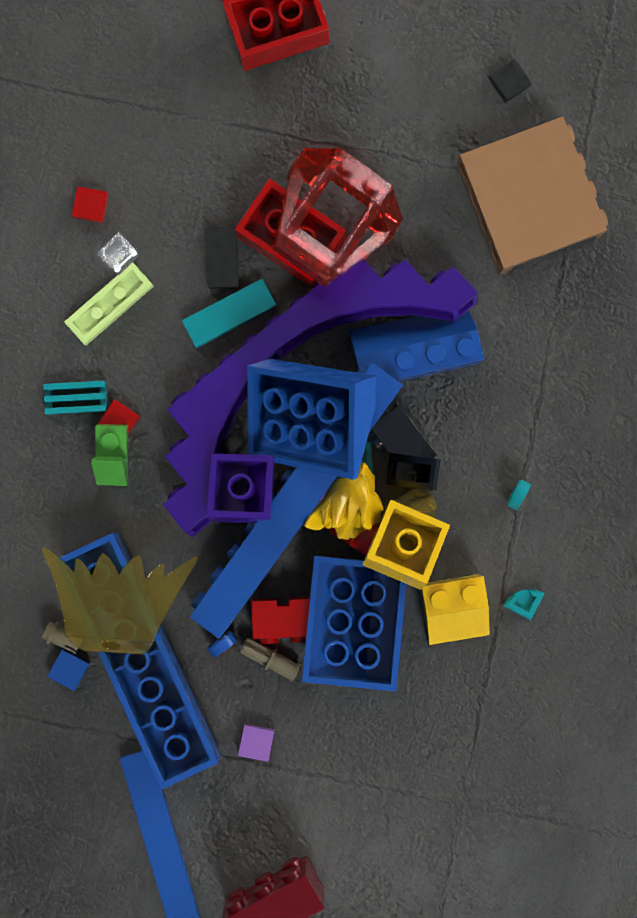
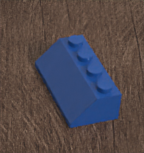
M469 310L455 322L413 316L348 331L357 372L363 364L369 367L371 363H374L399 382L477 365L484 360L478 330Z

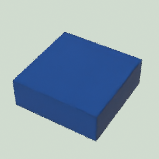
M62 649L47 677L75 691L91 662L73 654L71 651Z

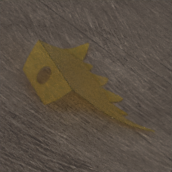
M41 547L57 588L63 613L65 636L79 649L94 652L144 654L148 651L165 615L199 557L191 558L165 577V564H161L145 578L143 562L139 555L132 558L122 569L121 573L118 574L110 558L102 553L91 575L86 565L80 559H76L75 571L73 572L55 554Z

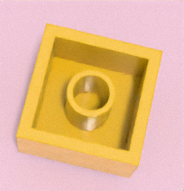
M390 500L362 565L421 590L429 581L450 525Z

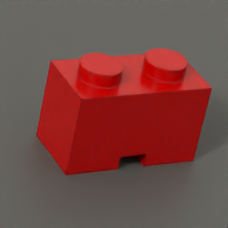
M290 597L289 604H278V598H261L251 601L253 639H260L261 644H274L279 642L278 638L291 637V642L293 643L306 642L310 597Z

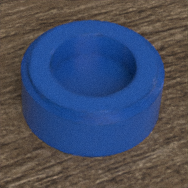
M228 631L220 639L217 638L213 641L207 650L215 658L234 645L238 638L233 631Z

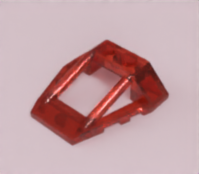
M304 148L288 171V184L282 202L284 204L278 221L273 251L326 287L350 270L352 266L370 256L376 249L383 247L392 239L403 220L392 185L341 148ZM330 180L367 206L337 254L299 228ZM304 181L311 187L309 188V190L307 191V193L295 209L296 202L301 190V186ZM368 228L375 232L354 251Z

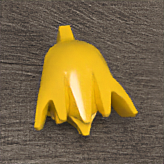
M365 462L361 463L356 479L339 477L332 483L324 500L315 508L304 523L306 528L317 531L325 526L327 529L332 527L336 530L337 538L349 540V538H356L366 529L371 530L375 523H380L383 505L378 494L375 492V475Z

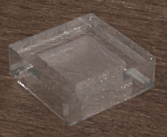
M119 232L97 253L118 275L140 255Z

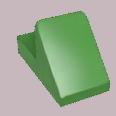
M97 424L95 426L96 456L91 459L96 484L128 486V425Z

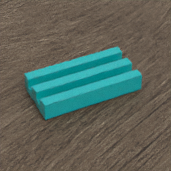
M106 381L43 384L45 390L44 402L46 403L45 415L106 412L108 409ZM100 388V393L53 396V391ZM100 400V405L53 408V402Z

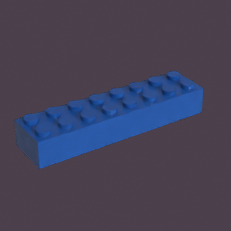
M111 533L55 559L160 790L218 764L221 753L120 533Z

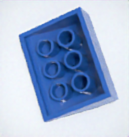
M268 359L248 365L249 455L275 456L274 463L352 480L356 479L376 408V376L275 359Z
M314 556L302 682L396 692L406 584L363 566V559Z

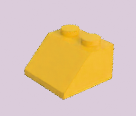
M476 574L428 582L420 590L429 645L490 635L489 605L484 576Z

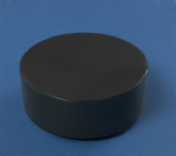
M237 432L225 444L221 454H240L248 444V437L242 432Z

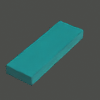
M262 278L183 319L182 322L197 349L276 308L277 305Z

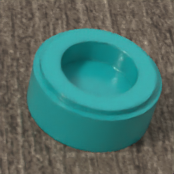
M523 479L519 480L507 500V506L517 511L531 484Z

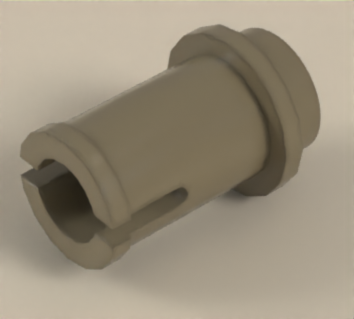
M58 621L56 623L49 622L42 636V639L47 641L46 644L53 643L76 654L84 636L59 626L60 622Z

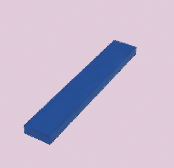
M143 750L121 756L120 762L166 918H201L164 790H160Z

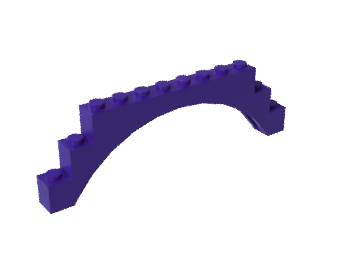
M359 253L355 254L352 258L347 257L342 260L335 272L328 277L320 278L314 284L313 290L305 296L297 297L285 313L271 318L263 331L258 335L253 334L248 337L241 349L234 354L231 353L225 356L220 361L219 367L211 373H205L199 377L192 389L187 393L183 392L173 399L172 405L167 410L189 437L175 442L165 457L187 485L174 489L167 498L169 500L163 506L181 529L191 537H194L213 521L206 517L211 454H221L238 410L248 397V365L268 359L280 360L312 337L342 324L372 317L415 315L455 322L478 303V292L454 266L447 271L442 270L432 278L431 284L428 285L406 260H403L399 265L397 263L391 265L384 272L383 278L377 275Z

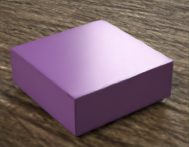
M244 724L238 756L268 762L275 729Z

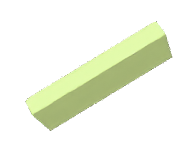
M132 262L64 322L86 346L154 286Z

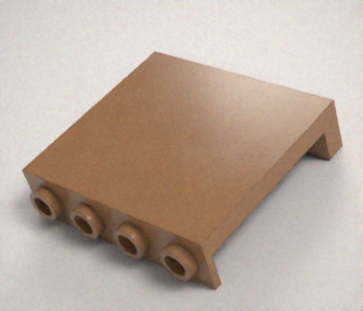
M563 116L460 154L457 167L499 275L511 271L517 265L589 238H599L607 231V216L604 210L599 209L595 200L597 197L596 188L593 182L587 179L584 171L586 169L584 157L580 152L577 153L573 143L575 141L573 129L569 124L566 125Z

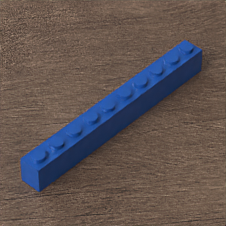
M371 363L369 367L363 364L357 372L376 376V408L370 430L403 386L401 382L374 363ZM290 466L280 480L284 486L278 494L272 493L271 520L250 522L244 530L248 534L242 544L236 541L227 553L226 557L230 561L223 569L218 566L208 580L213 584L208 592L204 593L201 590L190 605L195 609L190 618L220 639L337 476L302 468L294 469Z

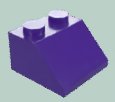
M211 454L206 517L214 522L233 523L271 520L275 456Z

